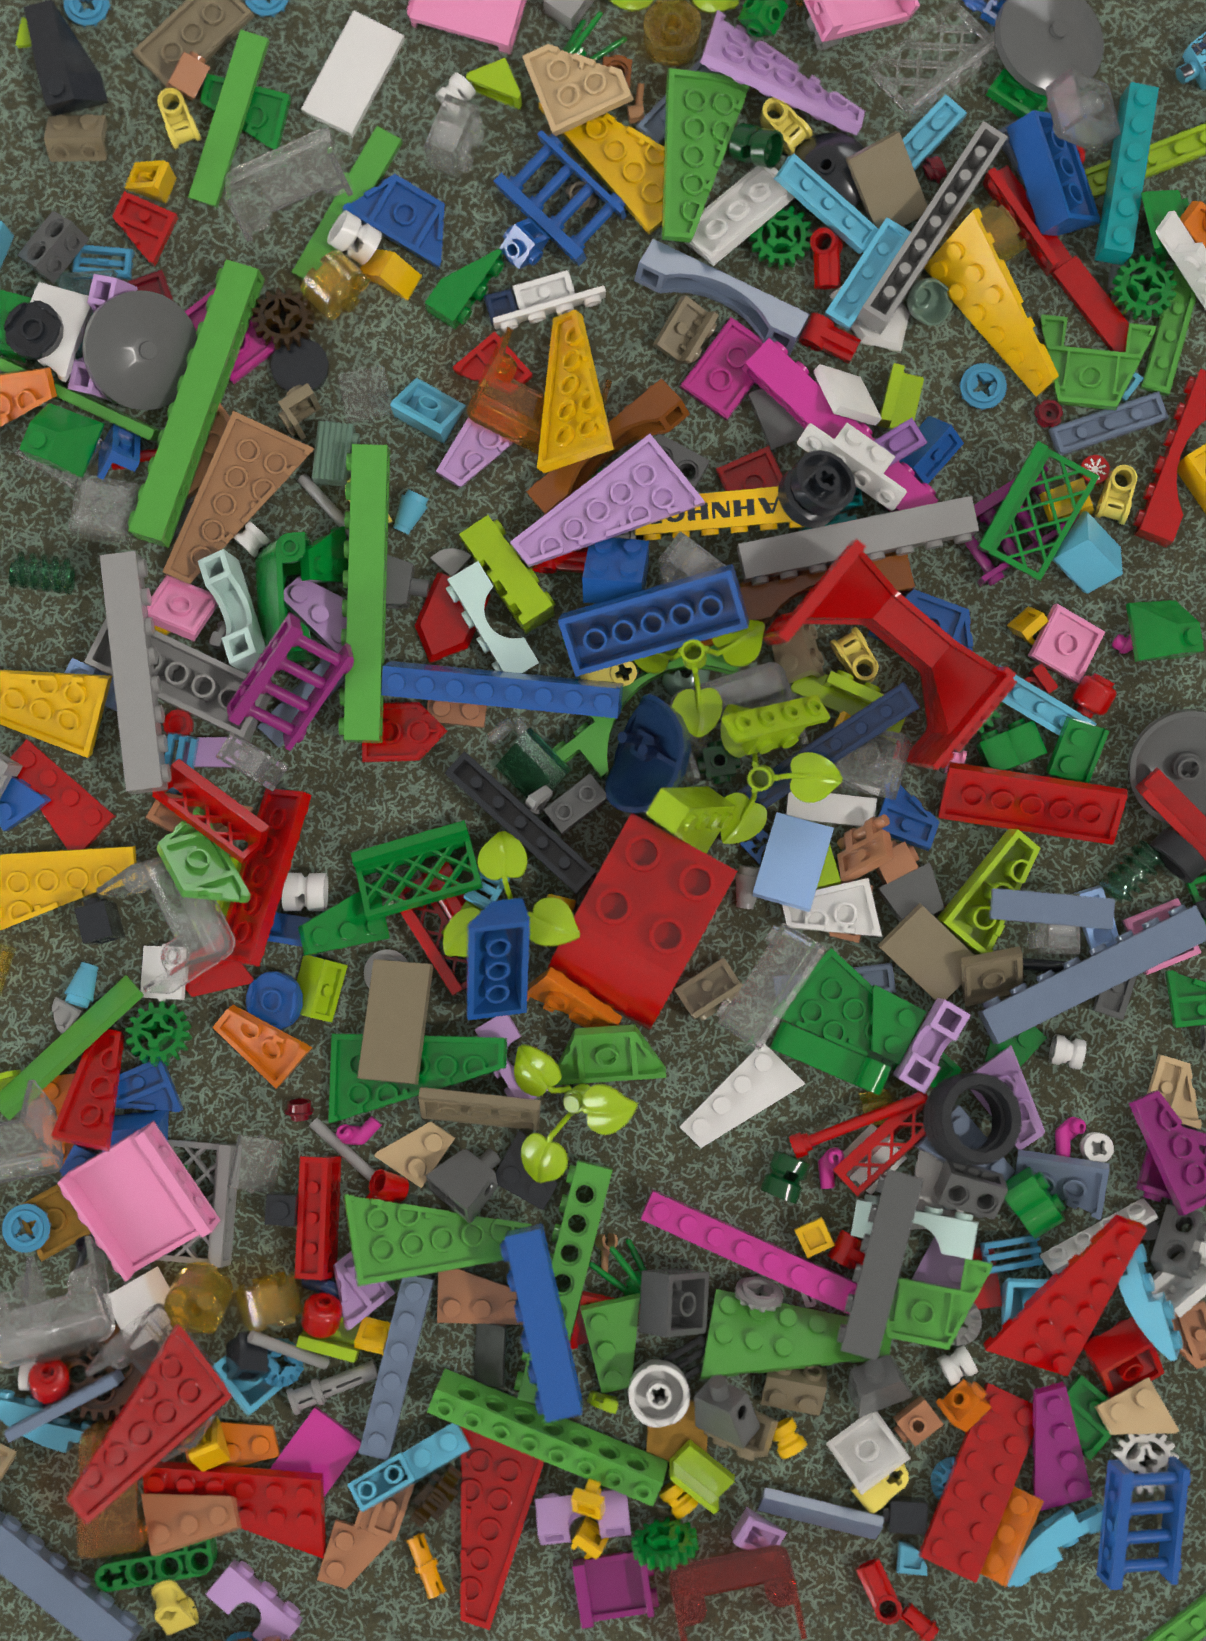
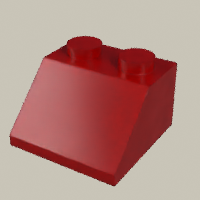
M1133 1316L1118 1322L1113 1328L1103 1334L1092 1337L1083 1347L1090 1365L1109 1398L1149 1377L1152 1381L1165 1374L1156 1347L1140 1329Z

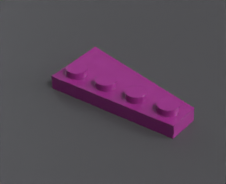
M1157 1090L1129 1102L1178 1215H1186L1206 1205V1157L1198 1148L1199 1143L1193 1135H1189L1183 1128L1181 1119L1164 1096Z
M1064 1382L1034 1389V1442L1032 1447L1034 1471H1032L1033 1496L1044 1501L1040 1511L1093 1497Z

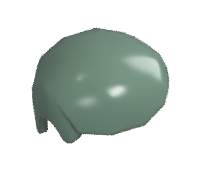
M935 278L920 280L909 291L907 299L909 313L925 325H939L947 319L953 307V303L947 296L949 289Z
M698 670L702 690L707 688L710 671ZM676 671L675 674H663V686L672 696L676 697L685 689L695 690L693 673L688 678H684L680 671Z

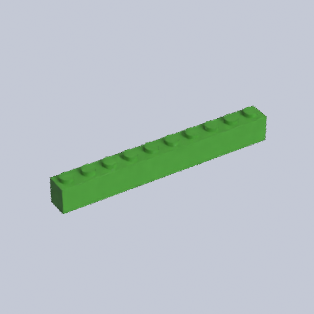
M226 259L223 268H220L217 272V286L214 294L210 295L207 300V313L204 322L201 321L198 325L195 347L191 348L188 353L186 372L178 380V394L175 402H172L168 408V421L165 429H162L159 433L156 455L152 456L149 461L147 480L140 486L138 491V505L136 510L131 512L128 519V531L137 539L169 548L204 452V447L209 438V433L214 424L219 404H221L252 318V308H255L257 304L256 300L259 298L265 281L260 270Z
M352 444V453H347L346 468L347 471H351V482H346L345 487L346 500H350V511H345L344 522L345 529H349V541H344V558L349 559L348 570L343 571V587L348 588V597L342 601V616L347 617V629H342L341 645L342 647L345 643L351 645L354 664L347 674L342 675L345 676V688H340L339 701L340 706H344V717L339 718V735H344L343 740L346 742L382 743L384 696L381 695L383 665L385 663L390 450L388 445Z

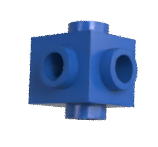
M529 217L507 229L503 235L505 240L499 249L502 250L507 260L518 269L529 264L533 266L542 258L544 254L542 250L550 236Z

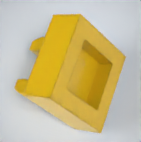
M1028 606L1007 626L1014 635L1023 638L1025 642L1033 645L1035 642L1033 635L1037 631L1040 632L1041 628L1049 620L1043 612Z
M823 1217L795 1228V1233L807 1258L835 1246Z
M365 1317L360 1323L354 1341V1348L383 1355L391 1323Z
M589 1479L585 1490L575 1488L571 1498L573 1512L602 1521L605 1512V1498L600 1495L602 1491L600 1489L601 1482Z
M586 1516L571 1541V1548L575 1550L578 1546L586 1552L584 1556L586 1560L591 1557L596 1560L602 1554L609 1538H601L599 1524Z

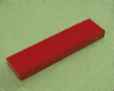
M1074 256L1052 273V277L1110 351L1125 352L1129 322L1080 259Z

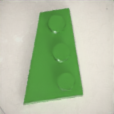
M640 1293L581 1306V1313L602 1393L625 1389L629 1386V1381L633 1374Z

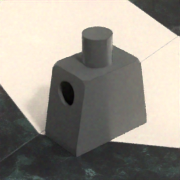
M387 555L386 609H409L411 595L428 597L430 580L414 578V564Z
M930 863L876 889L879 896L899 922L919 903L932 915L944 909Z
M490 1148L479 1158L468 1149H463L426 1175L429 1189L467 1222L471 1223L497 1189L496 1173L492 1169L501 1161L500 1157Z
M891 1355L878 1358L877 1361L871 1359L865 1364L850 1370L848 1391L859 1418L913 1397L902 1369Z
M723 1375L712 1376L694 1398L696 1427L744 1449L760 1429V1424L748 1394L744 1390L727 1383V1379Z

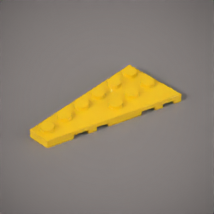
M539 102V103H538L539 109L544 113V110H543V108H542V105H541V103ZM608 113L562 133L564 138L610 191L616 193L624 201V207L649 235L662 225L664 146L632 127L624 126Z
M978 207L966 217L928 261L924 269L932 278L939 280L949 289L947 296L1037 397L1059 377V374L1045 345L1038 341L1033 330L1035 324L1031 316L1028 318L1021 305L1024 301L1005 261L999 259L992 245L995 241L991 232H986L980 220L983 216Z
M576 309L553 318L537 461V469L543 473L614 449L583 315Z
M0 670V725L88 758L93 753L113 676Z
M135 846L0 854V931L137 876Z

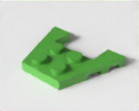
M1041 314L1040 323L1045 347L1059 374V377L1053 382L1056 401L1060 405L1116 411L1154 336L1156 326L1129 323L1125 352L1064 346L1068 317Z
M965 1258L960 1289L898 1277L886 1324L888 1338L949 1350L986 1278L990 1274L993 1263Z

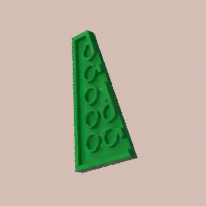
M829 948L770 1012L774 1016L851 1051L890 1066L893 1070L898 1066V1064L871 1051L872 985L832 948ZM944 1052L938 1062L940 1069L930 1086L934 1088L941 1081L962 1071Z
M332 1034L328 1124L419 1096L420 1087L442 1089L505 1069L507 1067V1038L424 1036L418 1085L359 1079L358 1070L363 1034Z

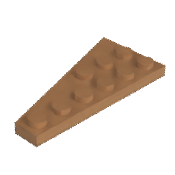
M233 411L163 573L191 584L201 573L198 560L222 550L315 449Z

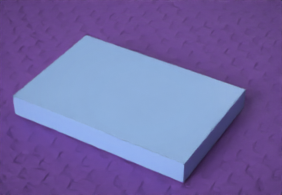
M776 812L752 896L810 912L834 828Z

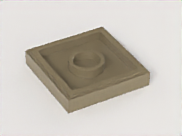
M1020 946L961 958L962 992L965 1006L984 1003L996 996H999L1000 999H1005L1011 996L1010 989L1023 983V953Z

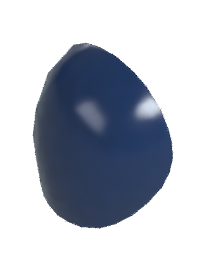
M645 694L631 715L624 731L618 734L619 743L615 752L614 763L605 785L606 798L610 804L618 810L627 813L646 812L661 788L679 787L685 778L691 753V735L682 716L672 706L657 696Z

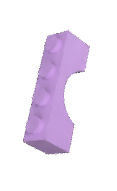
M94 274L87 303L94 313L109 298L120 293L137 291L138 287L118 278ZM84 357L74 360L68 389L90 397L111 401L92 382L85 366Z

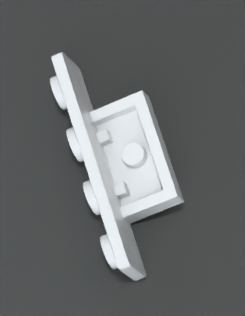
M1169 211L1156 229V234L1206 310V248L1203 243H1195L1176 212Z
M568 270L513 286V291L519 310L494 317L495 330L510 331L517 328L518 323L529 320L530 323H537L545 320L546 315L557 312V315H562L574 310L573 307L585 304V307L598 305L602 302L601 299L606 297L605 287L600 286L575 294Z
M810 423L797 441V445L807 452L823 450L840 457L851 469L855 479V486L891 511H894L907 493L906 489L884 475V472L896 456L849 423L845 424L835 439Z
M1142 1198L1057 1246L1052 1247L1042 1253L1040 1258H1042L1043 1263L1052 1275L1055 1273L1059 1274L1069 1265L1068 1260L1075 1254L1079 1255L1091 1244L1090 1239L1115 1215L1143 1223L1145 1226L1158 1218L1156 1212Z
M1206 1242L1201 1243L1199 1250L1202 1254L1201 1264L1198 1271H1193L1191 1279L1161 1271L1152 1276L1155 1291L1152 1294L1164 1292L1166 1301L1172 1302L1174 1312L1179 1318L1206 1296ZM1180 1252L1172 1260L1180 1261L1184 1258L1185 1253Z

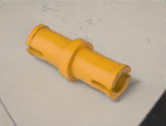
M424 1532L413 1536V1538H408L406 1543H408L416 1564L414 1570L421 1577L427 1598L432 1599L439 1596V1593H445L446 1588H444L436 1567L438 1565L437 1558L432 1557Z

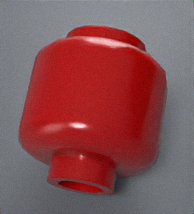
M1093 673L1092 676H1084L1072 695V700L1078 705L1076 711L1091 719L1094 714L1099 716L1105 715L1117 695L1116 690L1113 688L1115 683L1096 673Z
M321 1292L309 1296L304 1303L301 1324L305 1332L315 1338H327L334 1335L339 1329L343 1307L337 1297L329 1293Z
M56 1358L39 1360L32 1366L29 1372L28 1383L31 1394L37 1401L44 1404H53L60 1401L66 1396L70 1388V1376L67 1366Z

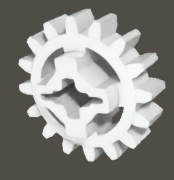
M1125 1434L1127 1437L1125 1440L1118 1437L1116 1439L1120 1448L1111 1449V1452L1117 1456L1116 1460L1119 1459L1131 1471H1138V1473L1158 1472L1160 1468V1472H1166L1169 1456H1175L1179 1459L1176 1453L1170 1452L1175 1445L1171 1441L1165 1442L1167 1438L1165 1434ZM1149 1441L1158 1444L1162 1451H1152ZM1134 1445V1448L1131 1450V1452L1127 1454L1129 1449ZM1146 1454L1150 1457V1460H1147L1146 1466H1143L1139 1461H1143ZM1164 1485L1136 1486L1134 1491L1140 1495L1143 1488H1145L1149 1495H1153V1487H1158L1162 1492L1165 1488Z

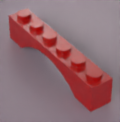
M1200 369L1194 376H1189L1184 385L1183 392L1187 393L1184 403L1179 402L1173 415V419L1177 420L1173 430L1169 429L1164 438L1163 445L1167 447L1164 456L1159 455L1153 468V472L1157 473L1154 483L1149 482L1143 494V499L1147 500L1143 510H1138L1133 521V525L1137 527L1134 533L1135 536L1166 548L1174 542L1183 518L1176 485L1177 468L1181 453L1195 429L1206 421V370Z

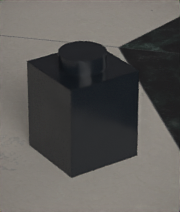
M274 1191L266 1195L264 1225L297 1226L298 1193Z
M251 1331L238 1333L236 1337L226 1344L227 1380L255 1382L268 1372V1351L266 1348L248 1342V1335Z
M894 1495L882 1507L881 1516L884 1517L883 1522L886 1523L889 1532L926 1535L928 1503L925 1498Z

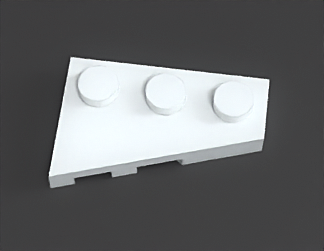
M869 878L816 890L810 912L782 905L787 927L791 929L882 937Z

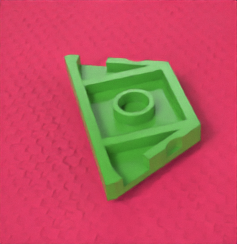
M197 806L193 811V815H205V811ZM181 821L171 834H167L158 843L157 851L182 897L240 903L249 902L251 895L228 853L186 821ZM210 823V828L215 831L214 827Z
M635 1024L575 1028L557 1063L561 1072V1080L556 1085L666 1078V1067Z

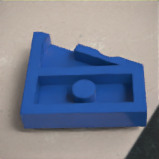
M12 776L0 798V827L3 831L11 830L51 802L50 797L45 794H39L30 788L29 783Z
M892 777L878 817L885 814L890 820V824L884 827L883 830L889 832L891 838L902 842L905 841L907 844L929 851L940 822L931 812L923 808L922 803L914 795L911 796L900 785L901 782L896 777Z
M159 1060L157 1067H153L151 1062H147L120 1074L116 1108L153 1111L167 1110L172 1112L184 1110L167 1066L162 1060Z

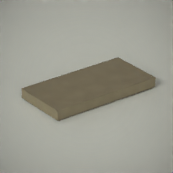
M186 0L145 38L132 53L168 88L166 84L183 52L187 54L190 51L195 52L206 59L207 62L255 16L241 0Z
M373 960L358 1070L359 1079L418 1085L433 965Z
M422 1087L419 1090L420 1114L423 1119L539 1130L541 1100Z

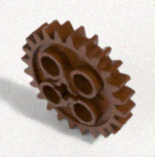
M94 1320L92 1322V1330H89L85 1324L80 1325V1335L70 1331L72 1341L62 1340L60 1343L65 1348V1351L55 1352L54 1355L61 1359L69 1372L70 1388L66 1396L105 1376L100 1375L97 1377L98 1370L79 1357L80 1353H84L98 1365L106 1363L105 1370L108 1373L116 1370L115 1364L119 1358L125 1357L129 1360L130 1369L123 1375L125 1378L122 1381L123 1386L119 1387L117 1385L112 1388L111 1396L107 1400H101L97 1396L70 1410V1412H74L81 1408L80 1418H85L88 1412L91 1411L92 1420L96 1421L100 1412L103 1413L105 1420L110 1419L111 1410H114L119 1415L122 1410L121 1406L126 1404L147 1371L143 1370L144 1365L151 1363V1359H142V1354L148 1350V1347L131 1350L118 1324L115 1325L114 1329H111L110 1320H105L103 1328H100L98 1321ZM98 1339L102 1340L106 1345V1351L101 1357L94 1356L91 1351L92 1344ZM78 1365L84 1366L87 1370V1377L81 1383L76 1382L73 1378V1370Z

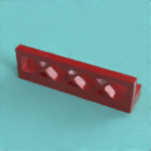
M1008 165L998 171L995 167L987 171L982 185L1046 276H1049L1069 261L1072 256L1057 236L1044 235L1038 230L1035 224V214L1032 205L1026 197V191Z
M180 759L171 764V782H167L168 790L174 787L182 793V798H170L165 794L168 790L152 793V797L241 864L266 845L269 825ZM187 806H199L205 811V815H193L188 811ZM210 823H222L227 827V832H215L210 828ZM233 840H244L250 846L242 852L233 845Z
M1156 767L1135 788L1206 861V816Z
M420 877L413 883L421 886L424 880ZM406 886L398 898L408 900L405 894L413 889ZM438 902L431 903L435 910L427 909L428 904L423 905V908L416 907L400 912L451 994L455 996L466 989L467 981L461 984L455 975L457 961L467 963V958L463 960L459 959L458 956H445L439 950L441 937H444L441 932L444 929V925L446 926L449 923V920ZM415 910L422 911L421 919L418 917ZM426 912L438 914L440 917L439 933L425 928L423 923ZM430 934L438 936L436 943L434 942ZM446 959L454 961L452 969Z
M926 1103L890 1116L833 1169L836 1176L857 1197L876 1182L880 1174H884L887 1169H890L926 1136L923 1123L916 1122V1116L924 1109ZM912 1127V1138L907 1143H894V1136L901 1129ZM916 1127H923V1128L915 1135V1133H916ZM890 1147L889 1159L884 1164L872 1163V1156L880 1148ZM894 1148H900V1149L893 1155V1150H894ZM860 1167L867 1168V1180L857 1188L849 1177ZM871 1168H879L871 1175Z
M300 1156L295 1279L326 1280L335 1277L333 1265L337 1262L342 1156Z

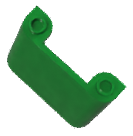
M293 532L282 535L261 550L256 557L258 623L266 646L289 613L288 608L284 605V589L287 587V577L301 576L300 560L305 555L306 546L312 545L305 532ZM301 623L303 635L311 639L309 629L305 624ZM299 646L291 647L287 653V659L294 663L320 661V657Z

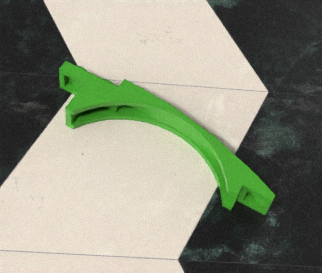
M714 645L709 647L714 650H719ZM706 654V664L700 669L732 676L738 671L739 667L727 664L723 654L720 656ZM682 657L669 662L665 671L657 674L648 673L634 680L630 685L623 687L621 710L641 688L662 677L664 673L690 670L684 665ZM588 716L593 723L590 726L587 722L581 725L573 733L576 737L567 744L565 741L557 744L550 751L552 756L549 757V761L558 770L580 752L598 776L603 779L608 775V744L617 718Z

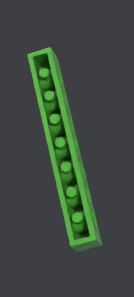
M578 1160L576 1166L570 1165L566 1180L567 1183L572 1184L569 1195L563 1194L559 1208V1212L564 1213L562 1224H555L551 1241L557 1242L554 1254L550 1253L554 1275L556 1277L559 1274H565L571 1279V1285L568 1288H557L561 1306L564 1310L563 1315L569 1341L612 1174V1168ZM587 1185L592 1188L594 1195L589 1201L578 1199L576 1190L580 1186ZM573 1215H581L585 1218L586 1226L582 1230L576 1231L570 1227L569 1219ZM572 1244L577 1247L579 1254L575 1259L568 1260L563 1257L561 1250L565 1245ZM523 1350L521 1360H525L527 1363L524 1372L518 1371L514 1389L519 1390V1400L536 1404L535 1396L538 1386L537 1383L531 1384L528 1372L529 1361L532 1359L530 1352L524 1353Z
M444 1369L427 1410V1413L585 1479L601 1482L602 1486L650 1506L654 1505L664 1482L669 1461L566 1418L545 1422L544 1414L538 1415L536 1406L448 1369Z

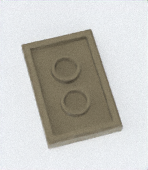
M895 131L846 158L868 218L878 229L886 217L904 227L923 215L928 205L900 132Z
M921 903L878 944L934 1000H937V998L946 1000L962 984L961 958L974 956Z

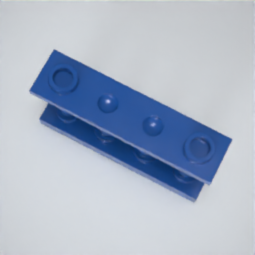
M541 130L538 133V137L544 146L515 177L511 176L508 179L504 174L500 173L494 180V183L506 198L527 218L531 217L550 236V240L574 263L580 266L587 259L583 251L585 248L584 244L613 213L622 220L627 217L623 208L625 203L616 193L613 192L609 195L561 149L564 145L554 134L551 133L547 136ZM553 154L564 166L535 197L531 196L528 198L521 192L524 189L523 184ZM572 174L585 183L556 216L552 215L549 218L542 212L544 203ZM594 193L605 205L576 236L572 235L569 238L562 231L565 228V222Z
M1169 1456L1166 1472L1134 1474L1119 1459L1108 1460L1096 1575L1110 1590L1122 1589L1123 1576L1131 1572L1158 1570L1172 1585L1178 1584V1575L1182 1566L1180 1556L1187 1491L1191 1482L1190 1469L1175 1456ZM1166 1484L1164 1500L1131 1503L1134 1487ZM1163 1513L1161 1529L1128 1531L1129 1519L1132 1515ZM1160 1542L1158 1557L1125 1560L1126 1548L1129 1544Z

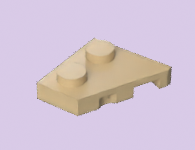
M1158 1054L1147 1094L1159 1090L1181 1119L1182 1124L1201 1129V1119L1198 1118L1195 1103L1197 1101L1196 1093L1191 1082L1193 1077L1190 1063Z
M430 1121L379 1150L374 1156L422 1188L427 1181L426 1175L436 1168L455 1140V1137Z
M1149 1377L1095 1406L1110 1435L1173 1434L1179 1432L1178 1427Z

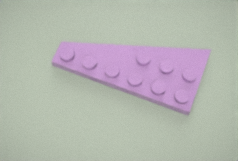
M717 10L702 54L701 64L706 65L711 71L721 72L731 77L739 84L749 85L765 96L777 98L787 103L791 108L805 111L817 120H824L833 124L842 132H850L857 136L862 127L864 110L838 92L828 93L820 85L821 81L812 75L808 79L797 71L799 65L764 41L755 42L750 39L744 27L738 24L734 28L724 21L726 15Z
M648 434L510 541V544L527 566L531 567L705 505V501L653 436Z

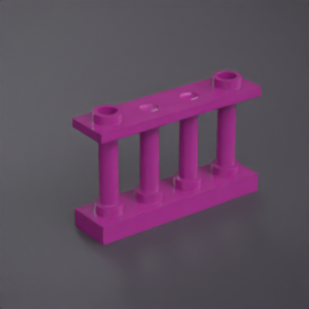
M1044 465L1043 468H1044L1045 475H1046V473L1049 471V469L1047 468L1046 465ZM1041 474L1038 475L1035 482L1042 481ZM1015 479L974 504L977 520L980 519L982 523L985 522L987 526L990 525L996 514L994 509L1001 505ZM1044 484L1032 487L1030 490L1034 491L1040 501L1039 495L1045 492ZM1027 511L1017 513L1016 517L1024 529L1033 527L1031 517ZM1080 514L1077 515V517H1076L1075 521L1073 522L1072 526L1075 524V522L1077 521V519L1080 517ZM1066 521L1059 523L1061 530L1063 529ZM1056 529L1045 536L1039 530L1043 546L1058 537ZM1034 530L1027 532L1034 543L1023 549V551L1039 547ZM973 535L972 540L965 542V545L985 573L977 583L980 587L986 583L991 587L1005 577L1002 572L1012 566L1003 562L995 568L986 553L977 549L979 543ZM1010 537L1001 541L1000 545L1008 556L1019 553ZM1020 556L1012 558L1017 562L1021 561Z
M288 613L227 705L228 721L240 725L244 717L248 718L251 716L283 732L285 749L291 751L296 743H300L303 740L307 726L342 675L347 674L354 664L351 645L345 643L339 653L330 650L304 636L300 619ZM299 646L326 660L331 665L321 677L287 659V653L291 647ZM282 669L315 686L307 700L272 683L271 677L275 671ZM267 693L299 709V712L290 723L256 706L255 701L258 696Z

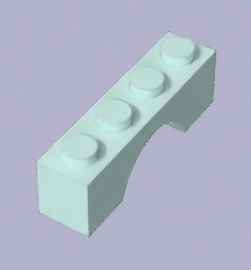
M222 549L198 560L205 586L215 598L225 621L226 635L222 637L229 664L244 673H248L266 648L240 562L226 550Z
M478 561L447 579L450 584L446 587L448 594L454 603L460 601L465 611L461 615L469 628L475 626L480 637L476 638L485 654L489 651L492 654L495 662L491 665L495 671L523 673L539 663L524 637L506 638L496 633L489 626L484 613V604L493 585Z
M865 1194L864 1199H857L851 1236L863 1238L864 1233L871 1234L873 1223L869 1222L868 1218L872 1203L878 1205L880 1196ZM925 1206L924 1211L916 1209L913 1223L924 1226L935 1236L939 1243L941 1254L972 1260L979 1224L978 1221H973L972 1214L955 1212L953 1217L943 1215V1209Z

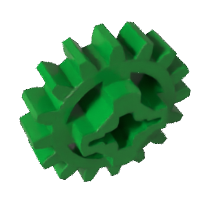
M793 206L788 211H784L783 207L749 237L750 242H756L752 245V253L760 252L758 261L761 262L766 258L769 268L773 266L774 262L778 263L780 270H783L784 263L786 262L792 268L795 266V258L803 261L805 257L804 252H809L811 244L808 241H810L813 233L807 230L810 229L811 223L810 221L802 222L803 212L798 215L793 214ZM763 230L765 231V235L768 236L767 242L765 244L762 240ZM796 230H798L800 235L799 244L797 243V239L794 237ZM776 234L778 236H782L784 234L786 235V239L784 237L777 239Z
M1140 255L1137 263L1132 258L1129 259L1126 267L1122 265L1117 271L1119 276H1115L1112 280V283L1117 285V287L1111 291V295L1119 296V299L1114 303L1115 306L1123 304L1125 308L1122 314L1125 315L1129 311L1133 312V320H1136L1140 314L1143 315L1144 321H1148L1152 314L1156 318L1163 313L1162 309L1167 310L1171 306L1169 300H1173L1176 297L1177 293L1171 291V289L1177 285V281H1170L1169 279L1174 273L1173 270L1167 272L1164 270L1165 261L1159 265L1155 264V256H1152L1148 262H1146L1144 255ZM1142 271V274L1140 275L1133 274L1132 276H1129L1134 272ZM1156 300H1159V301H1158L1157 303H1155V304L1146 305V303H1147L1148 301H1154V302H1155Z
M161 1001L159 1008H156L150 1002L148 1004L149 1010L145 1012L139 1008L138 1013L140 1016L138 1018L130 1017V1021L134 1026L126 1028L128 1035L132 1036L126 1040V1043L129 1047H133L130 1052L135 1057L140 1056L139 1060L143 1064L150 1060L153 1067H157L159 1060H162L168 1066L170 1064L169 1058L174 1057L176 1060H180L178 1052L180 1050L188 1051V1047L184 1042L192 1040L190 1033L186 1032L192 1026L189 1021H185L187 1018L183 1011L178 1012L176 1005L172 1004L168 1008L167 1004ZM169 1018L176 1022L177 1028L169 1026ZM141 1040L148 1042L149 1051L143 1048Z
M666 1517L664 1522L654 1519L650 1525L644 1523L643 1530H636V1537L631 1538L634 1559L639 1561L640 1566L648 1564V1570L660 1567V1571H664L667 1566L675 1570L680 1563L683 1565L688 1564L687 1558H695V1551L699 1550L696 1529L691 1528L690 1522L682 1524L681 1519L670 1521V1518Z

